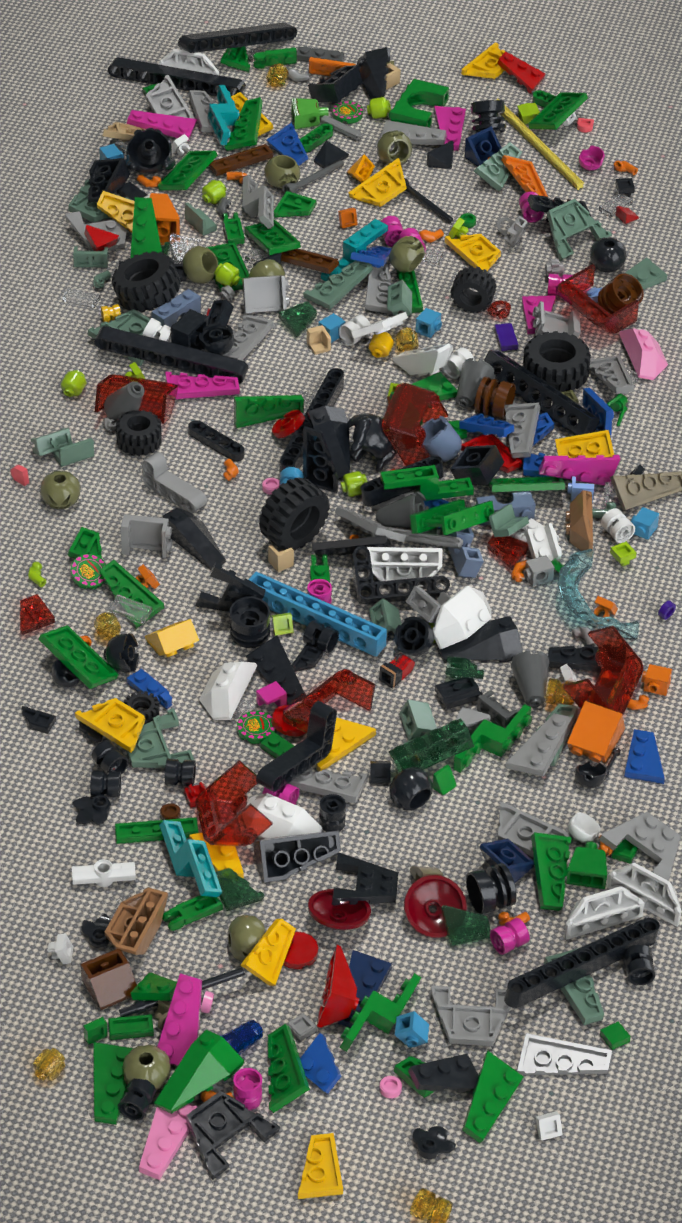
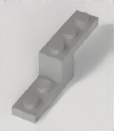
M249 175L243 177L242 209L252 218L258 215L259 222L269 229L274 226V196L265 185L258 188L255 181Z

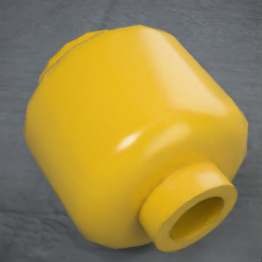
M387 332L374 334L368 348L376 358L387 357L391 352L394 341Z

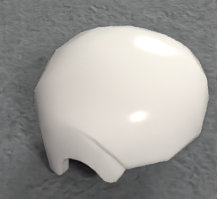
M581 812L576 813L568 824V831L571 836L582 843L592 842L601 830L599 824L592 817Z

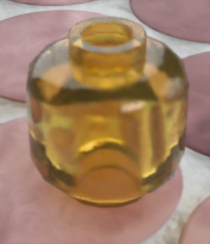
M274 64L267 73V82L272 87H282L287 81L289 72L283 64Z
M406 327L396 334V346L399 352L418 349V334L415 330Z
M104 612L96 617L94 628L102 640L109 641L114 636L120 634L121 626L114 614Z
M55 1048L42 1050L33 1061L35 1076L41 1081L45 1079L54 1081L66 1067L65 1057Z

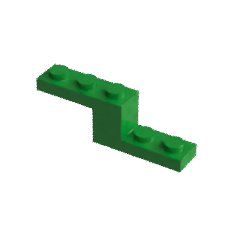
M435 465L380 472L384 489L416 485V492L422 493L426 501L474 495V488L470 477L439 481Z
M524 704L506 728L484 719L454 756V770L461 773L465 767L470 765L474 755L479 754L481 749L499 757H502L506 751H510L515 739H519L523 729L531 724V707Z
M414 973L410 980L406 978L400 988L403 993L401 996L397 994L393 1001L374 990L370 997L365 995L359 1005L362 1008L361 1012L356 1011L350 1020V1023L353 1024L351 1029L346 1027L340 1037L343 1039V1042L339 1048L346 1052L348 1051L365 1021L389 1034L396 1022L397 1016L401 1014L422 977Z

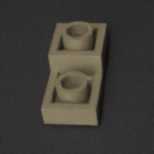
M410 867V873L415 880L428 875L443 876V873L436 867Z

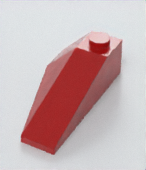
M336 945L328 967L327 983L322 995L323 1006L319 1008L317 1027L320 1028L349 1018L351 1011L356 1010L359 998L356 997L357 987L340 945Z

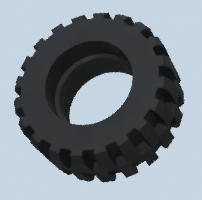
M156 251L151 253L144 252L141 255H134L131 259L128 258L119 265L118 269L116 268L112 276V286L122 307L129 311L135 309L136 311L145 312L146 310L151 311L162 306L176 296L181 284L171 257Z
M553 331V333L544 332L542 335H536L526 344L523 355V367L560 392L574 391L575 388L579 389L589 377L591 353L586 343L573 334L569 335L567 332L558 333V331Z
M289 479L287 483L279 485V488L275 489L270 498L268 497L265 501L266 504L262 507V514L259 516V527L261 533L281 550L292 548L294 551L298 550L299 547L303 548L306 546V543H310L313 537L319 534L321 527L324 526L325 519L328 518V511L330 510L329 499L323 491L308 479Z

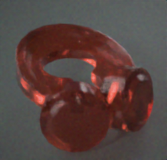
M498 300L493 302L487 311L492 317L498 316L503 319L510 315L511 305L507 301ZM500 304L506 306L505 308L500 309L499 311H498V308L496 307L497 305H500Z

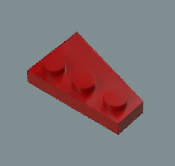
M506 51L497 62L509 75H514L520 85H525L530 94L546 75L539 69Z
M493 434L481 435L462 444L461 451H464L469 446L496 445L504 460L500 470L506 473L522 467V460L512 458L511 450Z

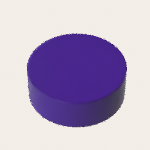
M670 600L666 601L660 607L658 616L663 620L670 618L676 610V605Z

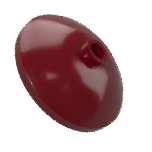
M440 875L422 877L410 886L405 895L404 913L411 927L423 936L429 938L449 936L462 925L466 916L467 904L465 896L460 887L447 877ZM430 906L435 908V913L430 912Z
M334 889L319 891L309 899L308 912L311 917L322 926L330 929L353 930L366 924L371 916V907L367 901H358L355 905H350L349 901L340 902V905H332Z

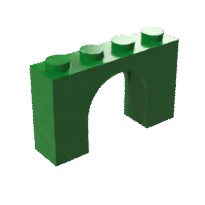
M413 79L407 85L406 91L401 94L399 101H396L395 107L390 110V121L431 128L432 112L416 109L412 106L423 104L433 107H444L449 100V87Z

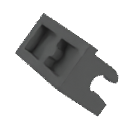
M492 690L478 696L477 711L489 714L490 721L503 728H506L519 712L517 710L510 712L495 700L496 698L492 696L494 694Z

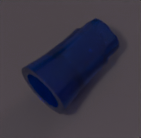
M249 1020L220 1036L241 1055L263 1037V1029L255 1020Z

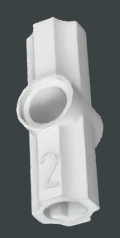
M102 859L94 865L72 866L73 885L96 883L100 887H108L113 882L136 880L135 862L112 864L109 860Z

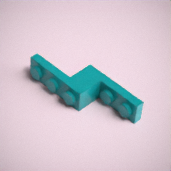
M219 85L216 98L219 104H209L207 118L220 145H227L228 138H230V129L227 126H234L240 114L226 86Z
M374 219L343 241V258L339 260V265L330 274L322 272L321 279L328 281L331 275L341 273V269L355 262L356 260L350 259L351 253H359V250L367 251V246L388 231V225Z
M163 820L160 828L176 876L195 877L201 896L219 897L222 894V890L205 841L186 839L181 822Z

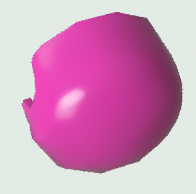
M591 145L587 150L583 149L578 160L585 170H597L601 167L605 154L600 147Z

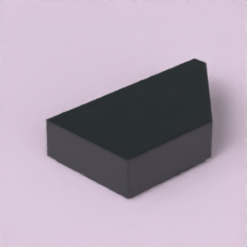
M306 644L292 663L294 671L314 668L322 658L323 651Z
M25 706L21 707V712L30 729L46 734L49 733L56 722L55 715Z

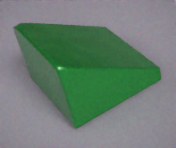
M445 765L433 774V789L439 794L445 795L456 787V781L449 765Z

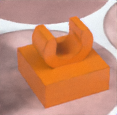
M354 207L338 211L340 227L342 229L358 225L356 209Z
M144 564L138 568L141 575H138L136 579L146 588L149 587V584L154 589L160 585L154 574Z
M597 596L595 600L597 606L594 610L595 616L598 617L602 611L605 612L603 615L604 620H608L610 614L615 616L618 610L616 604Z

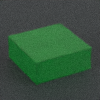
M103 1017L83 1025L84 1039L88 1045L108 1036L107 1022Z
M619 1021L600 1030V1036L611 1050L630 1042L631 1036Z

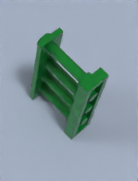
M458 499L410 515L412 534H419L442 527L443 535H448L490 521L489 516L494 513L493 501L465 507V500Z

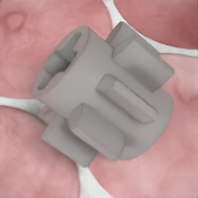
M559 259L549 260L550 263L545 264L546 276H549V273L564 274V265L559 263Z

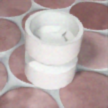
M357 315L339 327V335L344 343L352 346L369 334L353 339L351 332L369 326L370 322L365 316Z
M151 318L142 335L169 342L171 339V327L167 325L161 326V322Z
M459 348L450 355L447 363L442 367L443 372L449 378L457 379L460 377L463 363L466 359L474 358L468 349Z
M617 508L606 512L601 519L602 527L618 543L629 540L635 532L634 524Z

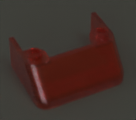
M594 264L558 284L557 293L561 298L590 322L609 334L618 333L637 321L638 300L610 314L583 292L594 285Z
M116 374L107 376L97 384L95 413L104 409V402L108 395L131 382H138L145 390L139 411L152 412V414L158 416L162 424L171 418L178 385Z
M401 383L397 385L383 417L382 428L404 465L408 466L430 457L423 445L426 432L420 425L421 420L423 419V423H426L431 418L437 420L439 416L446 418L449 414L435 392L409 383Z
M614 626L590 631L588 633L589 637L598 646L595 659L602 669L595 686L589 679L564 684L563 688L580 709H582L584 702L587 701L622 713L623 715L643 673V663Z
M348 669L340 670L318 682L284 708L282 719L287 724L307 734L310 711L314 703L321 701L325 704L336 695L370 711L372 709L376 684Z
M240 760L205 788L196 798L195 803L203 838L210 845H251L257 837L273 825V822L251 803L246 806L247 792L258 784L256 782L257 775Z

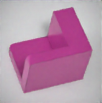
M275 681L256 690V702L259 706L263 704L269 705L273 702L278 707L287 705V693Z

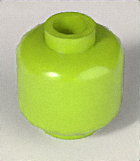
M385 97L371 99L369 105H367L368 115L371 114L373 119L388 117L391 110L390 101L386 100Z
M211 180L202 188L203 200L214 205L219 203L220 199L226 196L225 185L219 180Z
M228 262L220 263L214 272L216 281L223 286H236L241 278L239 277V269Z
M78 370L68 371L61 382L63 393L68 397L81 395L87 384L85 375Z
M355 471L345 474L343 482H340L343 493L346 492L349 497L361 495V485L368 481L365 474Z

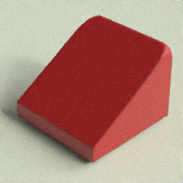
M616 207V216L625 224L639 219V216L629 208Z

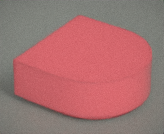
M578 118L577 129L580 132L587 133L593 130V119Z
M21 465L14 466L10 471L13 479L23 486L29 484L27 468Z

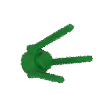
M622 393L617 394L607 403L613 411H621L617 426H620L624 413L628 409L625 406L628 400Z

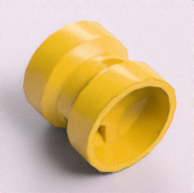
M119 304L112 305V307L101 306L103 322L109 323L115 320V317L121 315Z

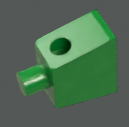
M587 842L585 847H576L568 866L566 884L606 889V852L597 849L598 846L594 842Z

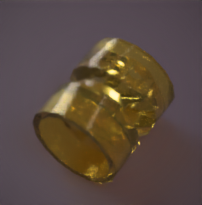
M549 678L545 703L557 705L561 702V704L574 706L577 683L566 681L562 684L561 680Z
M422 1188L413 1200L410 1215L421 1221L426 1218L427 1223H446L453 1203L441 1196L436 1198L435 1193Z

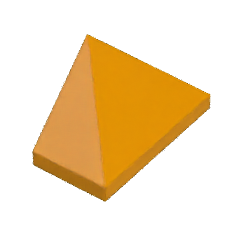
M364 154L347 173L358 182L363 183L370 177L375 165Z

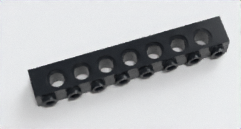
M497 350L488 351L484 361L494 368V375H496L495 379L498 380V384L502 381L515 384V395L523 397V401L526 403H539L540 412L548 413L553 421L560 422L561 427L573 431L575 436L595 432L601 420L600 418L502 352Z

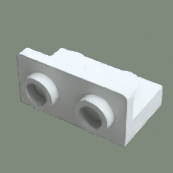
M548 523L544 528L526 530L525 535L532 559L547 555L550 561L555 558L557 560L561 558L562 550L558 545L557 534L552 523Z

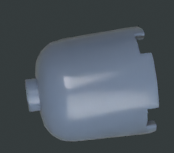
M439 416L437 420L431 418L419 429L421 434L416 437L417 442L431 456L441 457L442 462L453 460L458 456L462 447V440L445 417Z

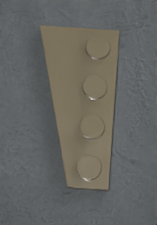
M682 471L610 477L623 511L682 491Z

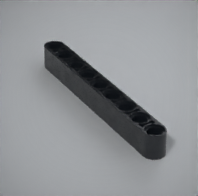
M282 22L189 34L179 38L178 46L189 53H198L293 40L297 36V29L292 25Z
M120 57L115 58L108 67V73L115 78L155 85L161 83L164 77L169 75L176 89L206 91L208 95L217 96L219 85H225L230 92V96L239 92L243 93L246 88L244 81L236 78Z
M108 326L100 328L94 341L95 345L102 350L212 378L214 376L238 377L239 384L243 382L248 371L247 363L241 360Z
M333 368L328 371L304 415L305 420L303 424L295 431L280 458L279 475L287 467L300 469L303 464V428L305 426L312 428L309 422L308 411L322 406L333 407L344 388V372L342 369Z
M644 918L511 979L507 985L504 1002L512 1008L521 1007L624 959L625 951L633 945L652 946L658 935L659 922L654 918Z

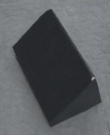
M214 300L208 315V325L221 323L222 326L226 327L234 306L227 300Z

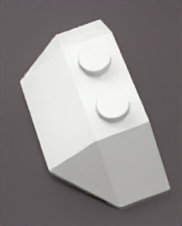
M173 49L158 63V65L219 75V71L209 57L202 53H189L184 50Z
M451 344L404 351L392 359L409 375L418 374L419 377L428 373L432 375L439 372V368L447 363L453 351V346Z
M367 547L371 556L372 572L379 581L433 577L442 568V548Z
M465 586L441 605L435 627H433L434 639L439 649L467 639L492 619L491 608L484 593L470 586Z
M228 662L212 673L199 701L214 721L231 720L257 667L256 663Z
M268 793L251 797L241 811L248 833L261 839L319 833L322 831V826L303 808Z
M636 863L613 870L608 874L606 888L610 890L620 886L624 887L643 900L644 909L678 927L680 924L681 907L675 888L669 881Z
M622 886L583 897L576 902L566 922L564 937L568 940L643 917L644 902Z

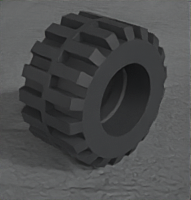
M470 266L469 269L465 267L456 275L451 287L450 296L453 299V303L457 304L459 309L462 308L464 309L463 311H470V313H481V311H485L487 307H490L497 284H495V278H492L491 273L488 274L487 270H481L480 267L474 268L473 266Z
M145 410L129 411L121 415V418H118L116 423V438L119 449L123 450L124 453L136 456L148 455V453L158 450L159 445L162 443L161 420L158 416L152 415V412H145Z

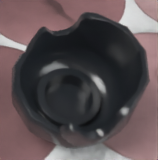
M56 660L53 663L52 679L56 684L62 687H73L80 682V679L60 660Z
M590 761L583 765H578L574 771L576 781L586 788H597L604 782L607 768L602 763L592 766Z

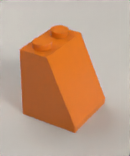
M151 193L150 198H152L160 244L180 246V217L168 194Z
M585 701L567 742L570 752L577 756H588L590 760L600 763V761L606 763L625 730L622 713Z

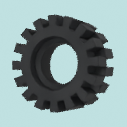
M138 691L136 695L133 692L131 696L128 695L126 700H124V703L134 710L137 708H147V710L138 711L145 717L144 725L153 721V718L159 715V701L152 693L148 695L147 691H144V694Z

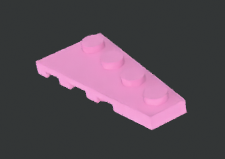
M189 1103L172 1114L159 1107L156 1108L139 1165V1172L158 1180L161 1179L190 1132L186 1115L196 1109L197 1106Z

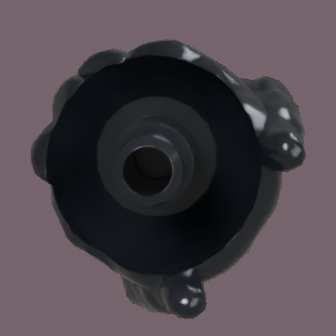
M147 128L144 131L136 130L134 137L127 144V158L125 162L129 171L136 170L142 174H156L164 169L171 170L176 164L172 158L171 140L164 136L159 129Z
M371 413L357 414L347 422L348 428L355 426L350 458L359 462L365 452L368 451L377 459L376 470L381 472L399 450V444L394 439L393 429L378 415Z

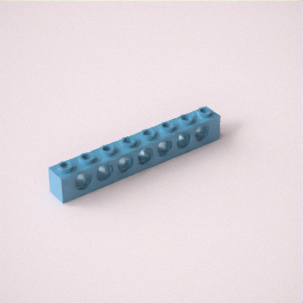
M257 571L248 579L266 590L262 600L267 603L270 610L278 614L291 613L292 620L308 626L313 620L320 622L325 627L328 626L338 630L339 641L375 657L386 647V628Z

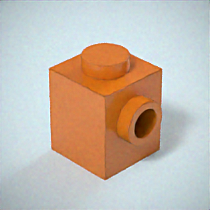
M649 664L648 670L643 671L642 674L643 691L666 696L671 682L672 669Z

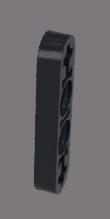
M195 420L189 423L188 433L191 437L232 461L244 459L245 449L241 444L201 421Z

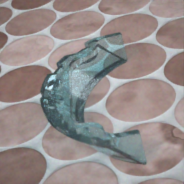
M587 549L572 554L566 564L561 567L558 577V590L565 605L575 615L605 633L626 639H638V621L620 623L613 617H597L592 613L580 594L578 585L583 575L592 567L594 551Z

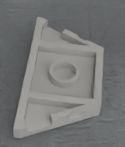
M166 75L160 84H156L154 89L146 94V101L154 113L195 119L169 75Z
M504 802L500 804L498 840H511L520 850L531 857H534L531 835L534 832L566 837L571 836L570 833Z

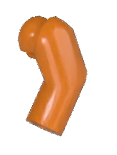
M501 912L498 915V922L501 926H505V923L519 918L525 924L530 921V916L527 912H523L516 917H509L508 912Z

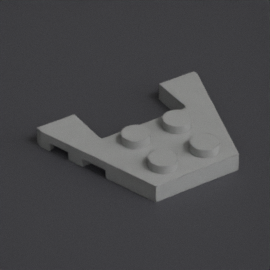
M80 211L65 214L66 221L70 222L73 230L78 232L81 240L90 251H93L84 235L86 225L119 235L117 244L108 248V250L125 248L127 229L115 220L84 224Z
M646 812L604 832L599 840L612 850H615L626 839L657 861L659 864L652 872L669 881L681 835L649 812Z
M431 986V995L449 1044L494 1045L511 1008L504 1002L506 990L496 989L495 1007L451 1005V987Z

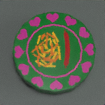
M342 101L332 107V117L341 123L344 121L347 124H353L362 119L363 107L356 102Z
M93 554L80 555L72 562L70 569L71 579L81 588L97 589L105 583L100 575V569L107 564L99 556Z
M250 711L243 714L237 722L239 737L242 740H248V743L260 744L273 732L276 733V729L271 723L272 716L263 711Z

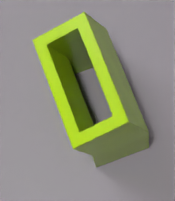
M536 103L517 105L518 115L524 124H528L540 113Z

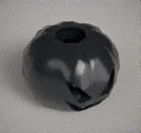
M612 237L600 238L592 244L590 249L591 264L599 271L605 273L615 272L623 267L627 258L626 247L621 241Z
M417 767L402 770L393 778L389 786L390 797L396 807L399 809L403 807V810L410 811L423 806L430 799L433 791V783L427 772Z

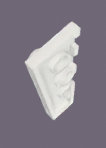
M406 312L352 331L353 339L375 332L376 335L403 324V320L408 317Z

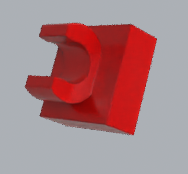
M199 782V785L192 786L190 784L187 788H184V794L190 808L210 803L209 795L202 782Z

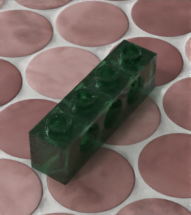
M460 718L421 737H416L406 744L396 746L388 752L395 771L399 774L402 770L411 767L424 770L474 747L468 727Z

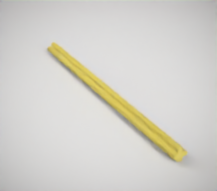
M505 106V112L501 113V115L577 190L583 188L584 182Z

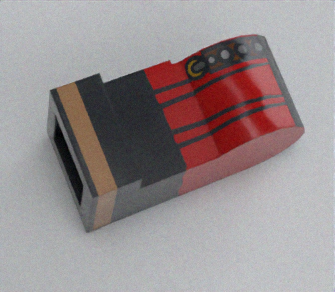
M402 653L398 654L394 660L380 666L379 681L393 689L411 673L415 662ZM390 675L391 681L388 680L386 677Z

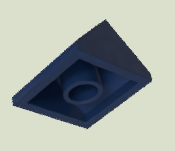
M492 126L465 138L464 157L477 167L502 149Z
M509 839L482 843L479 847L485 861L490 866H495L499 863H504L513 877L514 884L535 865L534 861Z

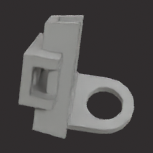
M519 216L516 221L503 217L499 219L497 228L506 235L503 240L507 241L508 245L515 247L520 241L528 221L522 216ZM508 221L510 223L509 229L502 230L500 227L501 222Z

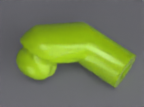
M33 562L29 568L28 577L39 587H43L46 584V579L41 576L42 564Z

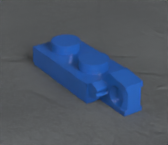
M142 668L127 677V684L137 692L141 691V694H144V691H147L148 695L150 693L154 694V697L158 698L159 704L165 709L172 706V697L169 691Z

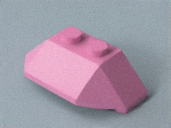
M632 328L620 331L619 335L637 376L654 380L668 365L659 343L648 331Z

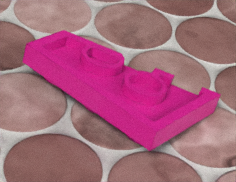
M556 295L522 296V306L528 334H535V328L533 327L535 319L532 315L535 306L537 307L539 302L542 301L544 302V310L552 312Z

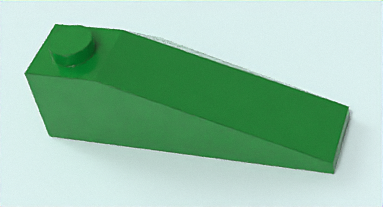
M205 1030L191 1044L154 1104L156 1107L172 1114L194 1101L197 1094L204 1090L208 1092L213 1089L212 1085L222 1079L225 1082L231 1078L245 1062L222 1036Z

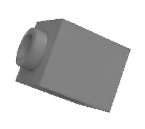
M547 555L527 560L523 571L526 580H529L532 586L551 582L554 577V566Z

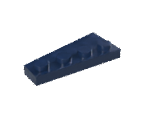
M352 950L349 968L357 987L356 997L359 998L356 1010L351 1011L349 1018L338 1021V1024L349 1028L353 1025L350 1023V1020L355 1012L358 1011L360 1013L362 1010L359 1005L365 995L370 997L373 990L379 993L392 969V963Z

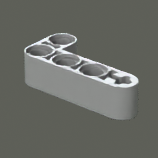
M155 452L142 462L143 481L148 488L192 514L207 504V497L202 491L167 470V461L162 453Z

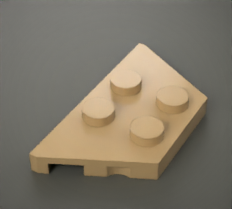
M114 122L108 126V130L104 129L102 136L128 142L134 137L136 130L144 131L145 129Z

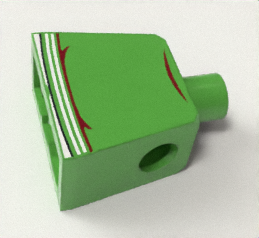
M292 98L291 112L295 129L318 126L320 124V117L324 115L329 116L328 107H319L318 100Z

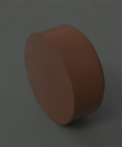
M173 803L165 804L160 809V817L162 820L180 819L181 809Z

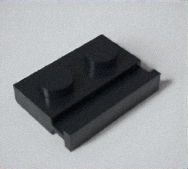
M471 675L435 685V692L442 703L445 704L446 710L477 701L478 696L483 695Z

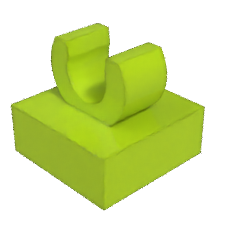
M460 217L448 234L451 239H454L456 236L460 239V235H466L469 231L467 227L462 226L465 220Z
M135 362L130 364L129 367L132 371L125 374L128 382H139L142 386L147 384L148 382Z
M627 541L610 548V553L622 567L629 565L630 560L636 558L637 552Z
M291 613L271 615L275 636L294 633Z

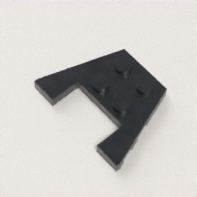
M216 561L210 577L227 582V585L220 598L201 591L195 606L230 612V608L236 600L251 596L263 599L266 590L246 578L244 580L235 576L236 572L231 569L229 571L223 569V564Z
M338 853L336 870L357 873L356 890L334 887L332 905H340V902L349 901L350 905H355L358 901L369 900L370 904L396 902L399 872Z
M219 1091L186 1115L187 1124L212 1180L229 1168L228 1162L216 1150L218 1147L247 1126H250L263 1142L280 1130L278 1124L268 1122L263 1119L264 1116L257 1112L253 1113L245 1108L244 1104L222 1091Z

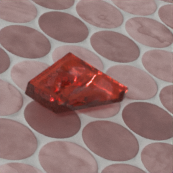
M493 534L487 543V549L513 570L515 564L520 562L529 550V545L524 541L509 536L494 538Z
M38 594L20 600L21 635L55 623L54 615Z

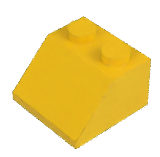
M191 619L176 622L144 636L159 656L166 655V657L177 654V650L183 648V650L194 647L193 643L199 641Z

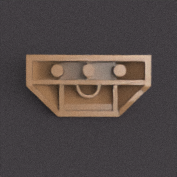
M582 490L570 503V510L566 511L565 522H569V524H566V535H569V543L587 556H592V492Z
M148 887L142 893L136 894L120 903L105 930V936L115 949L135 955L146 953L161 925L168 892Z

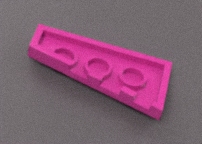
M434 106L438 129L446 130L447 133L445 144L453 141L454 150L459 151L466 109Z
M131 110L127 119V124L143 129H159L163 134L175 138L185 134L189 139L197 123V119L136 110Z
M165 372L169 400L240 394L238 377L214 376L213 378H208L202 374H198V377L188 376V373L172 375V372Z
M578 455L576 458L544 456L539 467V474L572 480V476H575L576 481L609 486L611 482L610 477L616 471L620 455H613V457L596 455V458H586L585 455Z
M181 973L158 1043V1048L165 1051L169 1056L170 1063L177 1066L191 1044L198 1038L202 980Z

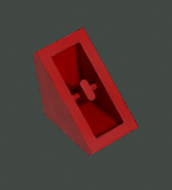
M86 225L84 232L93 251H103L105 247L110 248L116 245L119 237L117 234Z

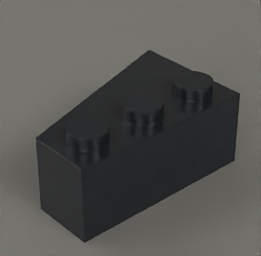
M344 66L330 73L331 77L327 79L322 77L317 84L310 83L308 88L311 99H316L318 102L339 103L342 98L349 96L350 92L356 90L363 83L359 66Z

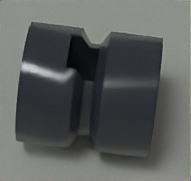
M315 620L308 624L303 635L304 643L312 647L317 646L318 649L326 653L333 651L339 639L338 630L328 626L325 627L324 624Z
M103 741L92 751V759L106 774L109 771L121 772L122 774L129 765L127 757L119 751L112 741Z
M167 758L165 785H177L180 782L182 786H189L190 784L194 786L196 761L184 760L180 763L178 759Z
M104 771L91 772V797L106 794L111 798H120L121 772L109 771L108 774H105Z
M329 794L322 797L319 804V825L326 832L343 830L346 822L345 799L337 794Z
M641 944L629 947L624 954L628 981L634 985L651 983L655 979L651 948Z
M132 1079L128 1083L125 1093L118 1104L120 1113L131 1120H142L156 1094L155 1086L148 1080Z

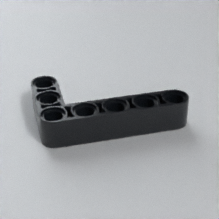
M359 546L353 552L351 561L357 601L361 604H373L381 599H385L388 602L406 601L414 586L418 585L425 586V592L432 598H438L441 592L447 594L450 587V581L445 576L374 582L369 550L364 546ZM363 554L366 559L359 560L356 555ZM365 572L368 577L365 579L360 578L358 573ZM436 584H443L445 586V589L439 590L436 587ZM405 587L408 592L405 594L401 593L398 588ZM385 588L389 594L382 595L379 590ZM367 590L370 596H362L361 591Z
M321 701L315 702L310 711L306 739L262 767L256 776V782L276 792L325 759L332 749L337 710Z

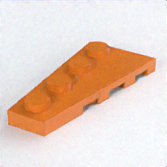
M506 155L502 157L501 161L525 192H535L540 196L548 197L531 161Z

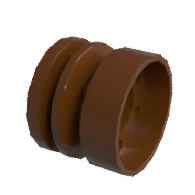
M626 273L619 274L600 289L598 293L599 306L608 316L616 319L622 318L642 302L644 297L643 288L640 282L632 275Z
M483 377L475 397V412H483L484 415H489L492 410L493 417L506 420L504 407L505 405H513L516 390L515 384L502 381L498 386L497 379L491 380L490 377Z

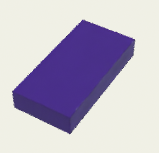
M512 323L496 324L494 330L501 351L518 350L519 344Z

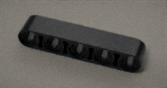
M431 456L401 468L407 469L435 465L439 479L444 476L443 463L439 456ZM378 477L361 485L363 505L368 507L378 505L415 490L416 485L384 489L381 478Z

